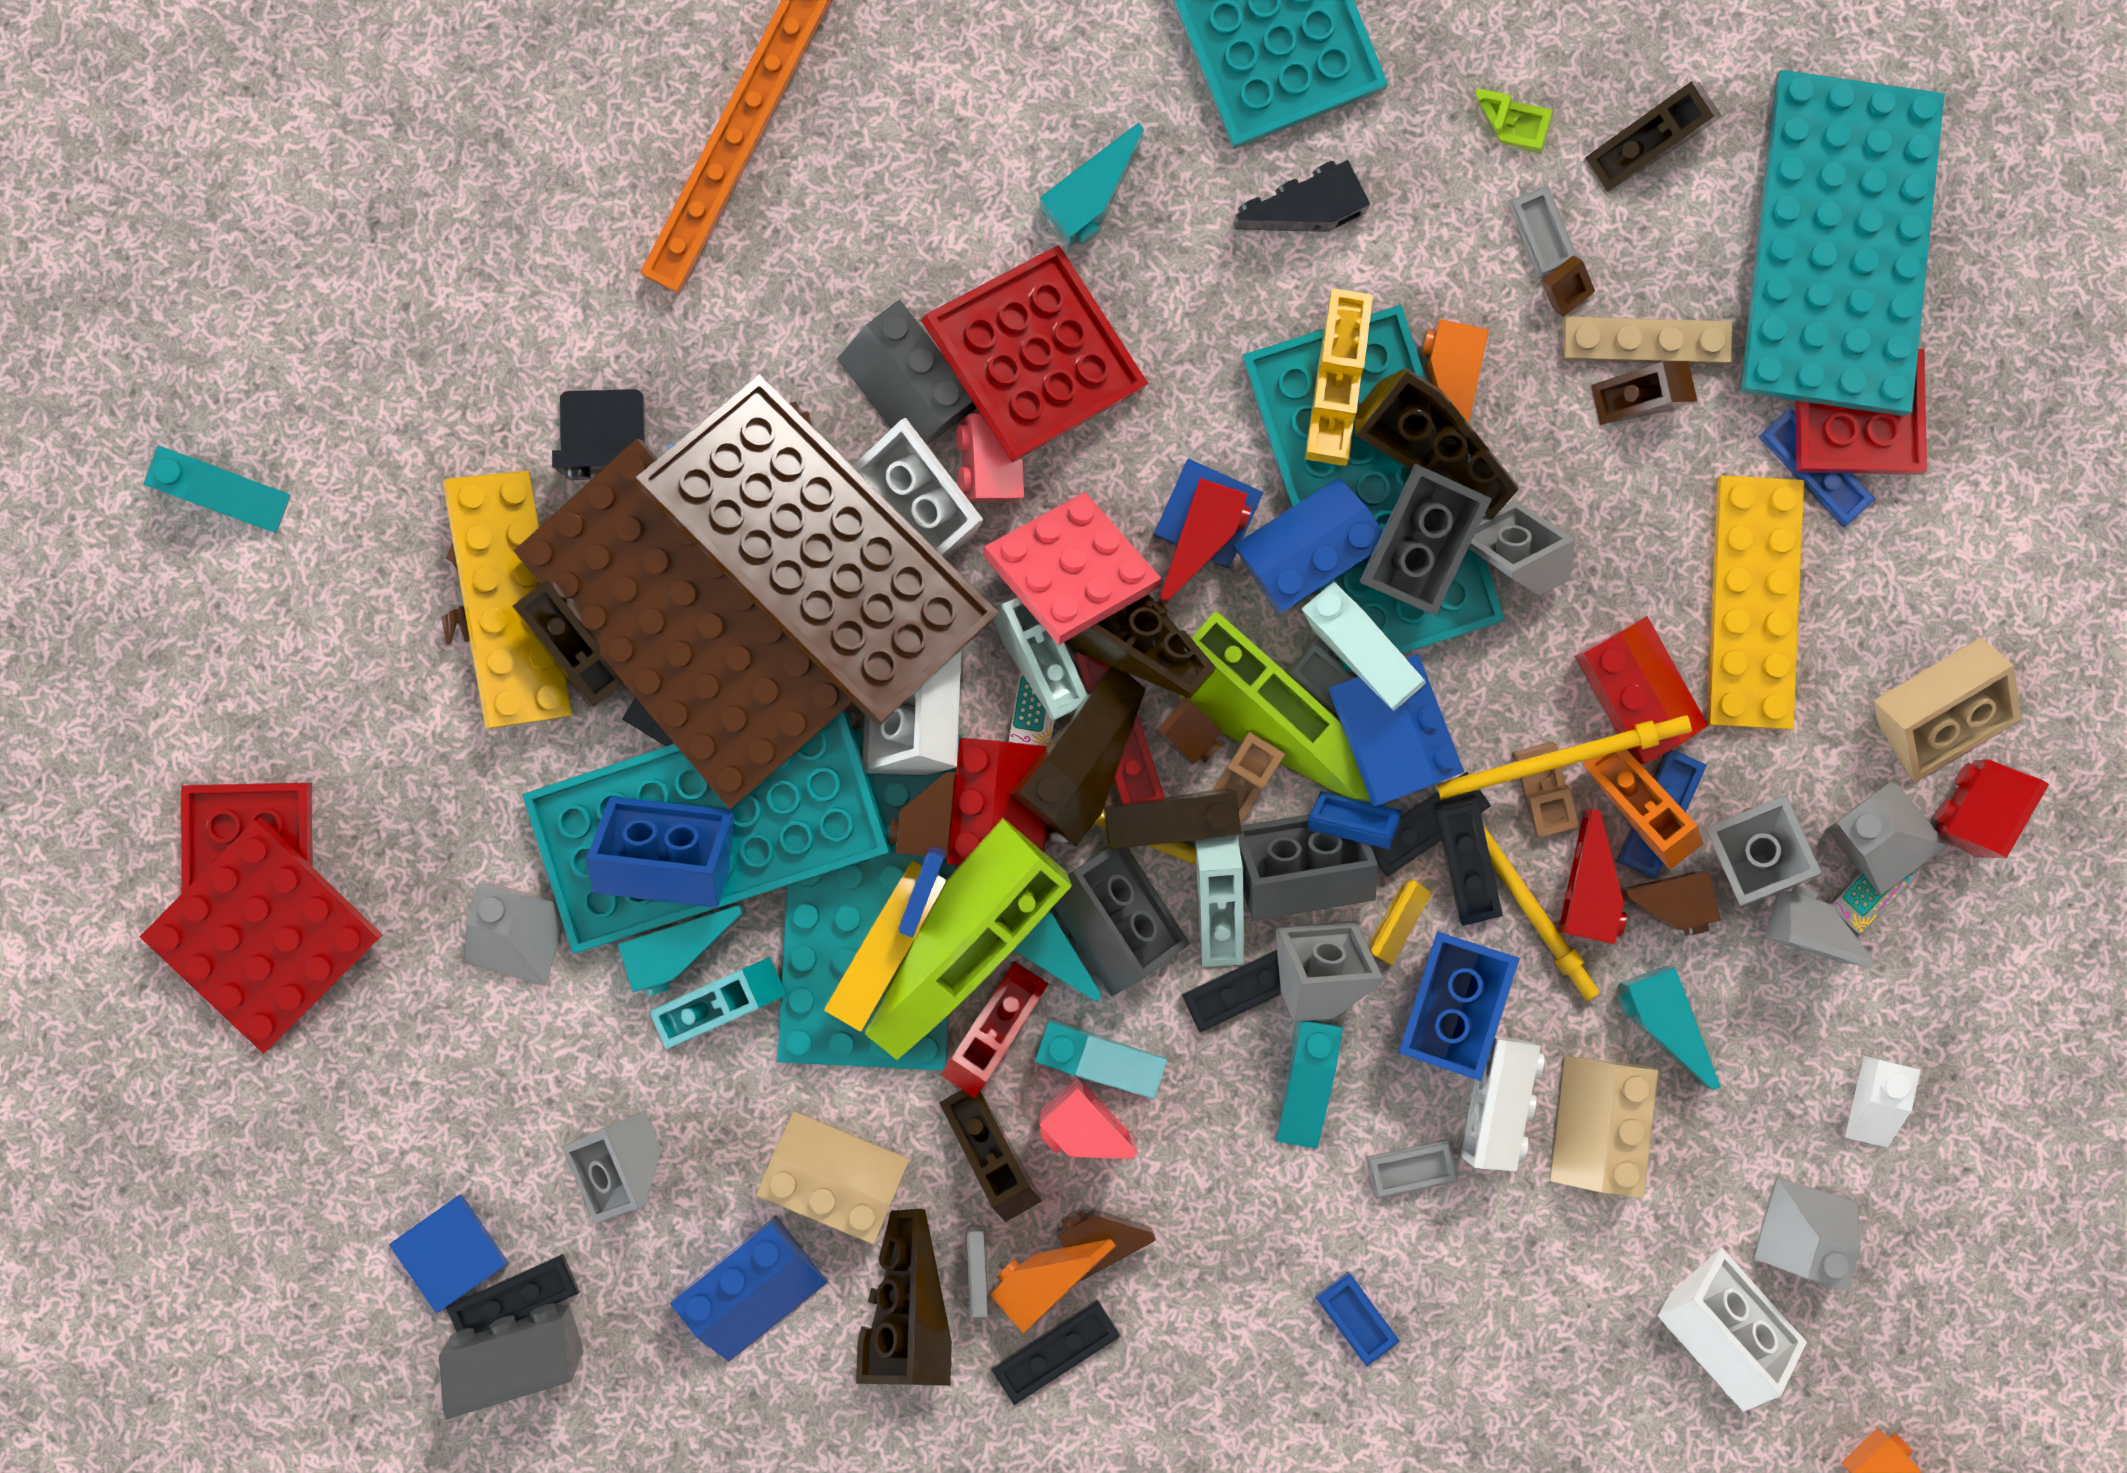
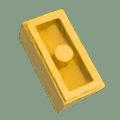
M1412 879L1403 881L1368 944L1371 954L1389 965L1394 964L1432 895L1429 890Z

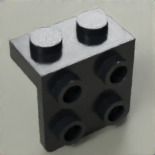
M637 389L563 392L560 396L561 450H552V468L565 475V479L588 480L591 479L590 474H598L634 440L640 439L645 443L644 395Z

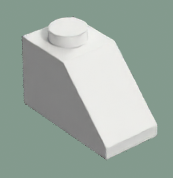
M1863 1055L1845 1137L1888 1148L1912 1111L1921 1070Z

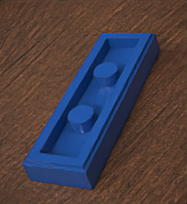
M1791 407L1758 436L1798 480H1804V487L1842 527H1846L1876 499L1852 473L1796 472V413Z
M1672 749L1663 754L1653 778L1686 812L1707 765ZM1631 826L1616 862L1650 878L1657 879L1663 862Z

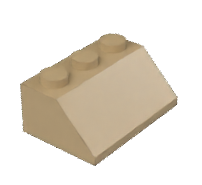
M1982 637L1967 646L1957 649L1952 655L1929 668L1923 669L1918 675L1896 688L1886 691L1881 697L1874 700L1878 724L1914 783L2021 720L2014 665Z
M1564 1055L1550 1173L1551 1182L1600 1193L1644 1198L1658 1079L1657 1069L1646 1065Z
M793 1111L771 1157L756 1196L874 1245L910 1159Z

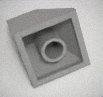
M1514 501L1504 506L1493 519L1488 516L1482 518L1469 549L1513 580L1540 596L1570 580L1575 539L1518 501Z
M1894 779L1826 828L1855 867L1865 875L1879 896L1948 846Z
M1787 795L1706 827V831L1741 909L1787 891L1822 874Z
M491 882L478 883L466 923L465 963L546 986L563 929V922L556 901Z
M1795 886L1792 892L1784 891L1777 894L1765 939L1844 964L1871 968L1872 957L1833 906L1817 900L1819 892Z
M1356 921L1277 927L1276 943L1281 994L1293 1022L1334 1019L1382 984L1383 976Z
M645 1111L622 1119L562 1146L594 1223L637 1210L646 1205L661 1148L656 1139V1130L648 1120Z
M1776 1177L1753 1258L1806 1279L1849 1291L1860 1253L1858 1202Z

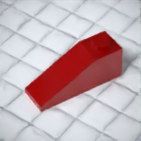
M1202 478L1199 479L1159 598L1161 603L1167 604L1233 538L1236 529L1245 530L1252 507L1245 505L1247 493Z
M1584 809L1558 932L1615 944L1616 937H1621L1624 933L1627 914L1622 912L1624 901L1601 811Z
M1014 961L944 1067L940 1076L975 1098L989 1080L1049 983Z

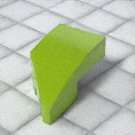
M1477 88L1476 99L1501 143L1542 154L1553 118V109L1512 101V95Z

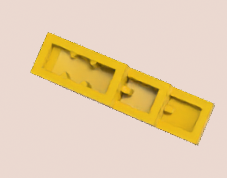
M1331 289L1315 384L1305 460L1346 466L1348 463L1353 422L1357 412L1360 381L1365 363L1373 299L1371 294Z
M913 860L824 1009L825 1012L860 1032L865 1027L883 993L888 988L947 880L937 875L914 937L899 933L898 927L922 868V865Z

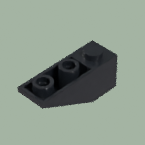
M1346 160L1336 165L1335 161H1329L1316 168L1312 172L1313 177L1301 183L1297 179L1290 180L1275 190L1276 195L1264 201L1260 197H1256L1242 204L1238 208L1239 213L1235 215L1233 225L1236 230L1330 232L1366 214L1370 202L1349 161Z

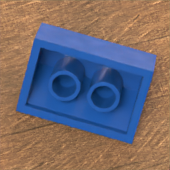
M1338 477L1234 544L1233 548L1276 614L1280 616L1370 558L1383 531L1367 506Z
M1419 654L1406 659L1422 676L1426 684L1395 711L1359 676L1328 688L1373 807L1437 784L1464 772Z
M610 796L586 857L593 893L718 908L729 874L734 810Z
M1437 931L1398 1053L1482 1081L1520 958Z
M775 1216L677 1294L670 1305L696 1338L729 1362L828 1281L779 1218Z

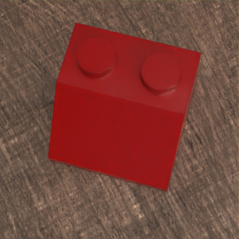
M1989 759L1974 760L1972 764H1965L1957 774L1955 784L1959 787L1951 800H1944L1938 807L1934 815V820L1938 823L1934 829L1943 839L1976 858H2007L2048 788L2049 783Z

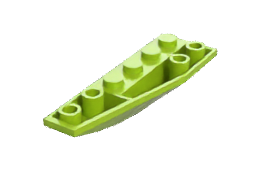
M1215 610L1191 637L1216 666L1215 671L1189 700L1215 724L1222 734L1242 743L1248 732H1251L1285 753L1280 762L1281 765L1341 796L1372 803L1341 723ZM1177 694L1182 699L1185 698L1184 696Z
M1002 818L945 881L868 1024L865 1035L898 1060L974 991L1070 889L1072 884L1067 872L1008 821Z

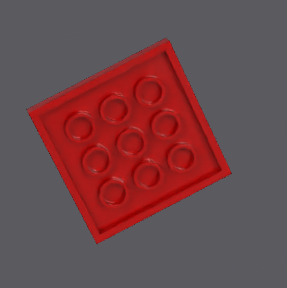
M1060 245L930 311L921 320L1012 463L1140 392L1149 384Z
M259 817L139 937L264 1054L383 934Z

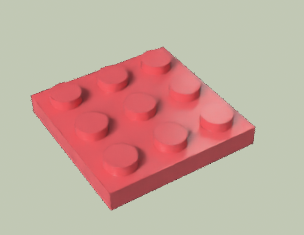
M1086 492L984 546L983 557L1058 645L1159 588L1161 577Z

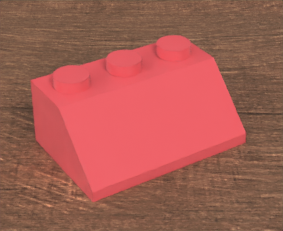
M1077 1076L1040 1110L1039 1125L1041 1126V1133L1039 1136L1056 1154L1062 1149L1069 1157L1132 1159L1138 1153L1134 1136Z

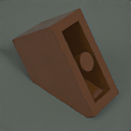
M1662 361L1591 385L1600 425L1665 412L1698 402L1689 361Z
M1187 697L1180 702L1155 731L1159 737L1192 765L1198 759L1206 763L1221 746L1215 739L1222 732Z
M944 773L900 810L899 819L892 818L889 844H896V853L926 856L929 848L934 846L947 851L944 858H948L956 773Z
M1695 871L1620 888L1625 901L1668 928L1683 930L1684 936L1710 931L1709 923L1721 921L1709 871Z
M1083 1208L1068 1214L1061 1219L1063 1226L1057 1229V1237L1063 1248L1111 1239L1116 1245L1081 1281L1156 1241L1155 1233L1151 1226L1095 1209L1085 1214Z

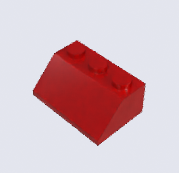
M1648 616L1574 656L1617 734L1634 730L1636 724L1652 720L1656 724L1688 716L1692 732L1659 740V745L1641 749L1640 746L1627 749L1640 764H1646L1676 748L1708 726Z
M959 737L947 864L961 865L1002 818L1045 853L1047 824L1010 795V792L1046 746Z

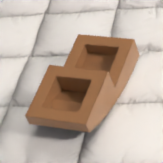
M1248 732L1212 789L1228 788L1236 791L1240 824L1285 755V753L1251 732Z
M1552 741L1515 751L1513 756L1515 762L1557 751L1558 747ZM1562 767L1520 778L1531 821L1538 838L1579 827L1571 789L1565 783Z

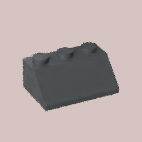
M900 299L866 324L837 358L891 429L901 419L906 418L927 446L958 423L960 419L977 408L943 354Z
M1414 464L1359 582L1436 616L1492 498Z
M1310 814L1241 825L1242 834H1235L1233 836L1238 835L1243 866V894L1252 920L1256 921L1375 901L1378 863L1371 846L1308 830Z
M1108 847L1068 873L1067 875L1072 886L1053 906L1111 997L1143 980L1190 945V942L1128 847L1109 849Z
M553 1303L546 1304L534 1309L530 1316L516 1321L514 1316L500 1318L490 1324V1330L475 1334L473 1328H466L452 1334L439 1354L445 1418L450 1419L571 1382L584 1350L570 1305L566 1304L556 1307Z

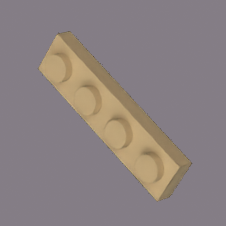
M1566 316L1563 320V360L1644 363L1689 361V364L1729 365L1732 360V321Z

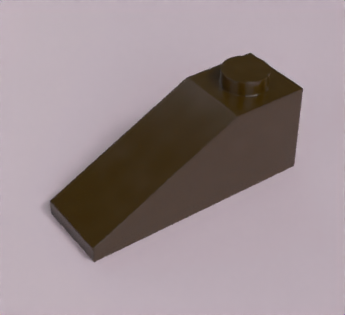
M1691 81L1585 158L1608 192L1695 137L1722 118V115L1701 83Z
M547 580L512 606L561 673L589 707H594L624 684L601 657L599 644Z
M1228 788L1105 806L1103 809L1109 849L1195 841L1242 834L1236 791Z
M960 1090L939 1102L992 1209L1005 1222L1042 1202L1023 1163L981 1091L974 1098L965 1091Z

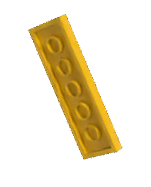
M529 471L445 479L443 481V488L485 729L549 721L572 716L565 676L512 607L540 585L539 581L513 552L539 528Z
M1723 475L1717 477L1707 707L1708 725L1794 729L1804 480Z

